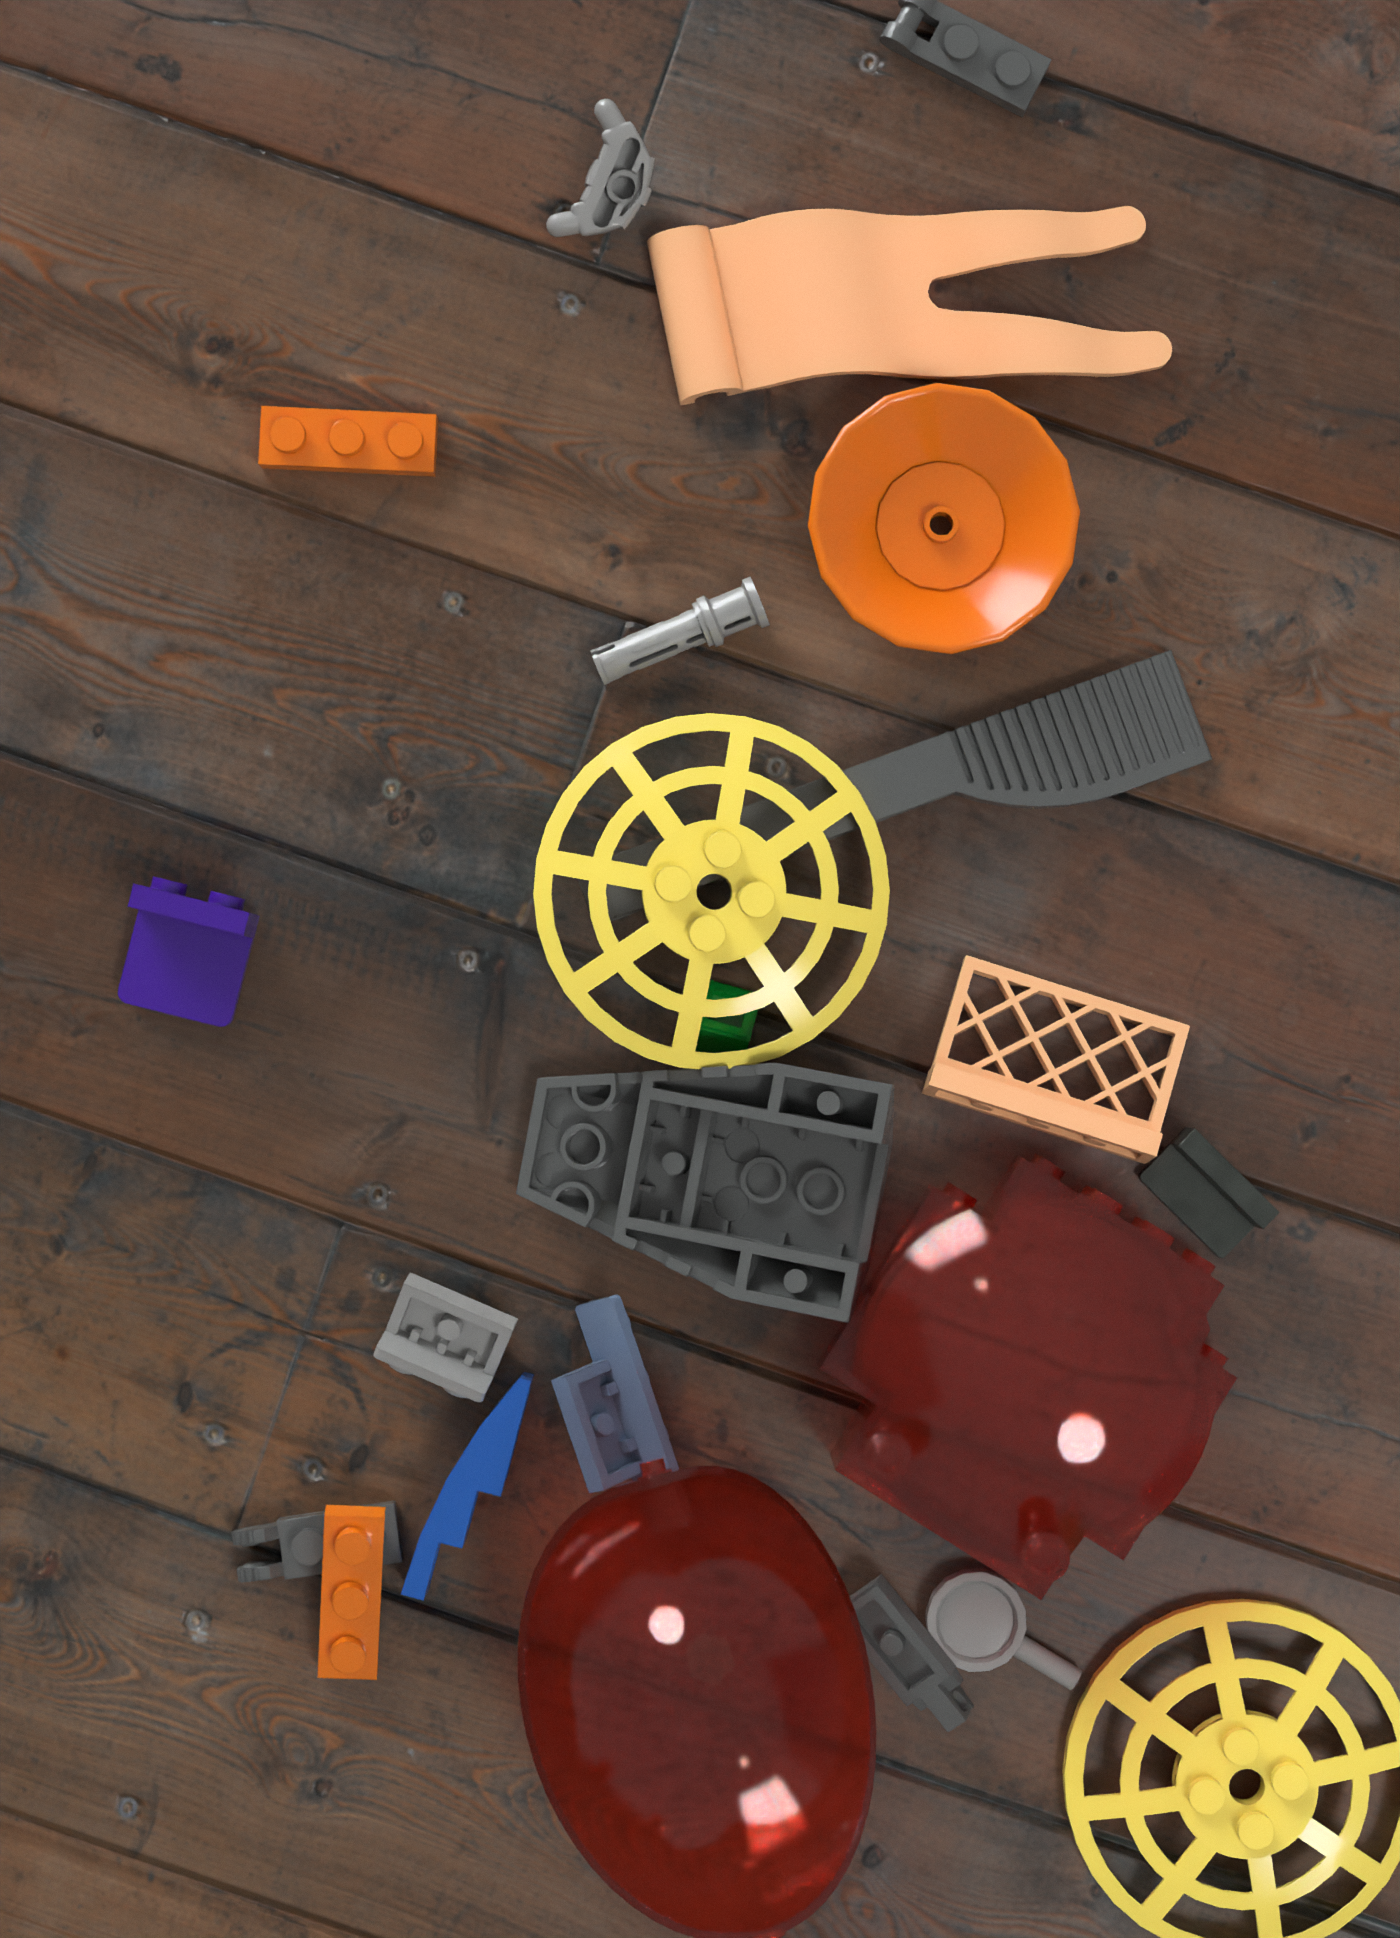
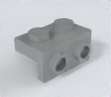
M410 1272L402 1286L387 1327L376 1346L373 1356L389 1364L391 1368L400 1373L413 1374L441 1386L453 1396L482 1402L497 1372L518 1318Z

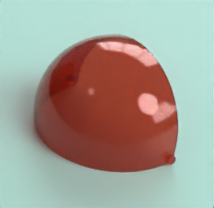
M663 1457L639 1463L642 1475L638 1476L637 1480L611 1488L591 1498L574 1511L557 1529L534 1569L525 1596L518 1640V1685L526 1737L545 1793L565 1831L591 1868L628 1904L653 1921L675 1932L694 1938H781L786 1934V1931L797 1926L817 1911L837 1888L851 1864L868 1816L875 1774L877 1730L873 1683L864 1638L847 1588L823 1543L799 1512L774 1489L755 1477L735 1469L720 1466H694L672 1470L671 1468L666 1469Z

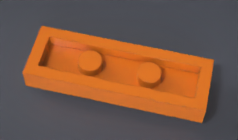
M261 406L258 464L263 469L436 477L437 414Z
M325 1506L317 1678L377 1680L386 1507Z

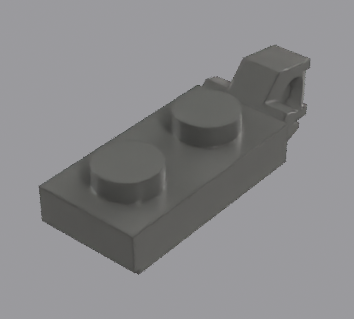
M882 1574L838 1604L833 1612L834 1617L906 1706L913 1703L920 1711L928 1707L947 1732H950L968 1719L967 1717L974 1705L960 1686L963 1678L958 1670L955 1669L956 1665Z

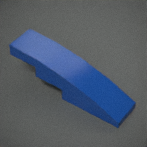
M522 1372L485 1417L450 1472L420 1534L400 1595L424 1601L430 1588L441 1543L463 1548L468 1536L479 1491L501 1497L508 1477L534 1374Z

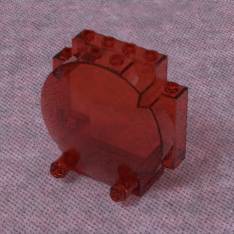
M1035 1153L1030 1162L1021 1157H1015L980 1215L972 1211L978 1200L953 1184L947 1182L942 1191L929 1184L860 1294L851 1322H843L818 1361V1365L822 1371L865 1397L830 1453L834 1469L1042 1600L1052 1583L1065 1574L1070 1564V1555L1084 1537H1087L1124 1561L1144 1527L1166 1509L1190 1479L1202 1457L1211 1432L1214 1415L1237 1380V1377L1223 1369L1229 1358L1204 1343L1210 1332L1206 1315L1225 1286L1211 1277L1216 1266L1187 1248L1184 1249L1181 1255L1170 1249L1175 1238L1145 1219L1142 1220L1135 1216L1131 1224L1119 1217V1214L1124 1206L1096 1188L1085 1185L1082 1191L1078 1192L1060 1182L1065 1171Z

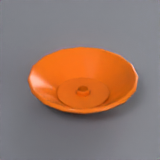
M934 383L886 395L842 427L815 472L808 529L820 576L854 621L898 647L954 654L1002 642L1046 610L1073 564L1080 508L1067 459L1035 417L990 390ZM937 516L947 518L951 524V531L946 535L935 534L930 528L931 519Z

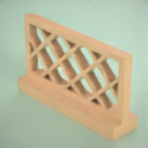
M966 955L962 962L922 1094L1146 1164L1157 1157L1163 1136L1160 1133L1190 1026ZM973 973L995 980L1006 1001L978 1014L967 994ZM1009 985L1026 991L1015 996ZM1035 994H1040L1052 999L1062 1019L1035 1032L1019 1003ZM1066 1003L1081 1007V1009L1071 1014ZM964 1007L970 1020L958 1025L961 1011ZM1011 1008L1026 1037L998 1051L983 1021ZM1092 1011L1107 1015L1118 1037L1093 1050L1090 1049L1075 1021ZM1122 1021L1138 1026L1127 1031ZM1066 1025L1082 1055L1055 1069L1039 1039ZM973 1026L990 1055L973 1065L948 1058L954 1036ZM1147 1029L1172 1036L1166 1059L1147 1068L1131 1039ZM1122 1043L1138 1073L1111 1087L1095 1056ZM1030 1044L1046 1074L1026 1083L1013 1078L1003 1057ZM1084 1062L1088 1064L1102 1090L1101 1093L1085 1101L1070 1097L1059 1075ZM994 1063L1000 1074L982 1068ZM1163 1068L1159 1085L1157 1086L1151 1074ZM1142 1079L1154 1100L1149 1120L1146 1121L1127 1115L1115 1093ZM1050 1080L1056 1092L1038 1086ZM1106 1098L1112 1110L1095 1105V1103Z

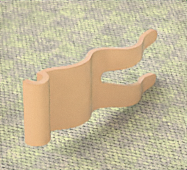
M1131 206L1093 212L984 210L924 216L885 215L845 209H806L766 215L714 229H709L703 225L681 226L659 232L647 240L680 405L695 403L696 398L711 393L726 392L727 396L810 378L847 374H870L917 379H973L1021 375L1124 376L1160 369L1168 362L1172 354L1170 340L1159 331H1108L1033 316L994 312L954 311L938 308L929 298V285L935 280L1021 262L1088 256L1133 244L1143 236L1146 229V221L1143 214Z

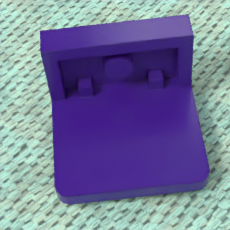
M154 876L150 887L133 883L127 907L138 909L118 987V997L120 1000L130 1005L218 1027H225L231 1024L234 1019L260 916L243 911L245 899L210 891L208 902L186 897L188 885Z

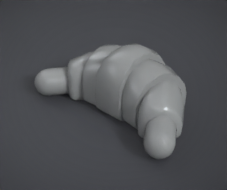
M601 99L595 105L594 113L604 129L601 134L603 145L598 159L594 160L587 173L584 184L586 188L580 197V202L574 203L571 206V211L551 215L546 222L547 231L554 237H564L579 233L582 236H592L619 228L625 230L634 220L640 208H645L650 199L652 189L649 186L653 176L655 158L650 157L635 126L631 121L626 122L617 105L610 99Z

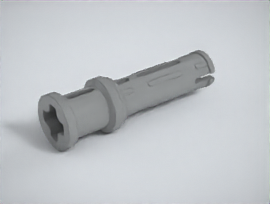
M751 577L742 579L741 587L714 598L708 599L704 595L696 598L697 602L692 603L693 609L683 612L678 616L627 635L625 638L590 650L603 684H609L624 675L646 668L706 642L709 647L713 645L718 647L724 644V637L757 624L761 628L769 626L767 615Z

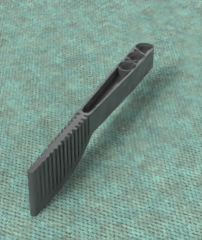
M1169 650L1056 693L1035 699L1029 703L1016 706L1010 710L1008 709L999 714L989 716L983 720L970 723L967 726L959 727L953 731H948L842 770V772L860 792L875 822L878 823L950 795H956L979 803L1026 809L1069 807L1095 802L1212 760V756L1173 653ZM826 777L788 790L809 811L837 792ZM766 798L742 807L739 824L751 829L765 841H768L794 823V821L785 811ZM850 812L823 832L829 841L859 830L860 827ZM660 837L612 856L611 860L646 866L652 853L664 839ZM809 842L798 848L790 855L811 848ZM709 874L700 880L697 890L725 880V878L717 874ZM577 879L589 910V881ZM607 884L606 897L611 922L644 910L641 890Z

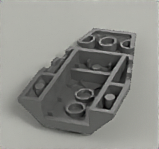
M781 1063L733 1066L728 1069V1066L701 1067V1069L652 1070L538 1078L516 1194L583 1227H589L632 1251L636 1250L665 1264V1267L686 1277L690 1276L731 1299L850 1323L871 1262L893 1145L894 1085Z

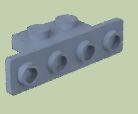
M615 1294L577 1305L575 1311L593 1362L552 1379L551 1382L588 1492L604 1491L632 1478L647 1524L651 1529L685 1524L693 1520L695 1514L688 1496V1490L682 1479L669 1440L668 1431L663 1423L650 1384V1378L644 1367L631 1328V1322L621 1297Z

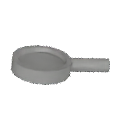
M983 1568L961 1569L945 1577L932 1591L925 1610L926 1629L957 1668L968 1672L990 1671L1007 1663L1014 1656L1069 1690H1072L1077 1684L1082 1669L1025 1636L1027 1630L1025 1607L1016 1589L1000 1574Z

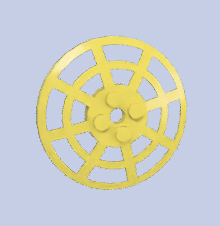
M715 713L678 716L641 727L609 745L584 766L560 797L546 824L536 858L533 889L537 931L547 962L564 993L583 1016L610 1039L627 1049L654 1061L689 1069L728 1066V1069L733 1066L755 1065L781 1057L814 1039L840 1017L862 989L877 960L887 926L890 894L886 853L876 822L860 792L837 764L808 741L779 726L746 716ZM702 731L730 732L725 767L706 766L688 768L665 775L653 782L633 754L634 751L649 743L678 734ZM754 737L773 742L798 755L825 776L837 792L809 811L800 800L784 787L759 774L749 772ZM613 767L633 796L620 807L608 822L596 845L594 856L558 851L563 831L578 802L594 782ZM721 785L715 820H703L684 826L664 798V796L671 792L690 786ZM745 789L774 802L793 819L794 823L768 841H765L751 829L740 825ZM644 810L664 840L654 850L646 866L611 860L624 831L636 816ZM850 812L861 829L870 858L873 885L872 909L838 903L839 886L836 863L830 844L823 831ZM807 842H809L819 869L820 899L786 893L785 875L780 861ZM553 874L589 881L588 901L590 918L598 943L604 953L576 972H573L564 955L555 927L552 903ZM709 874L722 876L730 886V898L720 909H708L697 898V886L700 880ZM607 884L641 890L642 905L648 921L647 924L620 942L615 936L608 914ZM782 917L816 923L804 951L793 965L783 972L764 943L775 932ZM833 927L867 933L862 952L847 981L831 1001L812 1017L794 987L804 980L819 961L830 940ZM660 943H663L676 954L689 959L683 994L675 993L655 983L640 971L633 962ZM745 958L764 986L757 991L734 998L706 999L713 964L728 963ZM618 972L626 983L645 998L666 1009L679 1012L672 1047L653 1042L627 1029L601 1009L588 992ZM774 1002L793 1030L777 1040L746 1050L720 1053L695 1051L702 1017L717 1018L741 1015L763 1008Z
M1242 1598L1206 1601L1174 1610L1144 1625L1117 1646L1093 1674L1077 1703L1066 1736L1062 1770L1065 1808L1074 1840L1092 1876L1112 1902L1138 1925L1160 1938H1204L1180 1930L1162 1920L1183 1894L1219 1908L1255 1910L1258 1938H1325L1341 1929L1366 1909L1388 1883L1400 1861V1816L1391 1845L1381 1863L1354 1846L1360 1836L1368 1810L1369 1775L1400 1766V1701L1390 1682L1365 1652L1339 1630L1309 1613L1275 1602ZM1252 1621L1276 1624L1307 1634L1321 1642L1322 1645L1305 1674L1270 1660L1235 1658L1227 1622ZM1203 1627L1211 1663L1198 1666L1176 1677L1157 1692L1150 1702L1120 1680L1135 1662L1157 1645L1185 1631ZM1343 1658L1361 1673L1378 1695L1392 1723L1397 1741L1364 1750L1362 1739L1350 1716L1336 1698L1326 1690ZM1239 1678L1270 1680L1288 1686L1295 1690L1278 1719L1265 1713L1245 1710ZM1215 1683L1221 1713L1205 1720L1192 1732L1166 1714L1188 1694L1208 1684ZM1105 1700H1107L1135 1721L1122 1755L1119 1779L1120 1793L1084 1796L1083 1774L1087 1744L1096 1716ZM1316 1705L1335 1726L1345 1745L1347 1754L1313 1761L1307 1747L1297 1736ZM1153 1734L1178 1752L1173 1765L1172 1786L1139 1790L1141 1761L1147 1742ZM1243 1769H1251L1258 1772L1261 1780L1257 1793L1248 1799L1235 1798L1229 1791V1783L1232 1776ZM1351 1779L1350 1807L1343 1829L1338 1836L1312 1818L1317 1805L1319 1786ZM1178 1811L1187 1827L1195 1836L1194 1840L1175 1864L1165 1856L1155 1843L1146 1825L1145 1815ZM1125 1818L1127 1827L1140 1853L1154 1871L1163 1878L1142 1904L1127 1893L1107 1867L1094 1841L1089 1821ZM1299 1838L1324 1855L1321 1861L1304 1875L1276 1887L1272 1854L1285 1849ZM1218 1852L1232 1858L1247 1859L1252 1891L1223 1890L1196 1880V1878L1215 1853ZM1340 1866L1367 1883L1353 1900L1330 1918L1303 1932L1283 1937L1279 1905L1292 1902L1313 1891L1331 1877Z

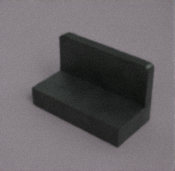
M1185 1127L1139 1174V1180L1220 1258L1225 1257L1254 1227L1264 1229L1280 1213L1195 1128Z

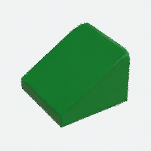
M710 980L706 999L734 998L753 991ZM758 1009L735 1016L702 1017L695 1051L720 1053L746 1050Z

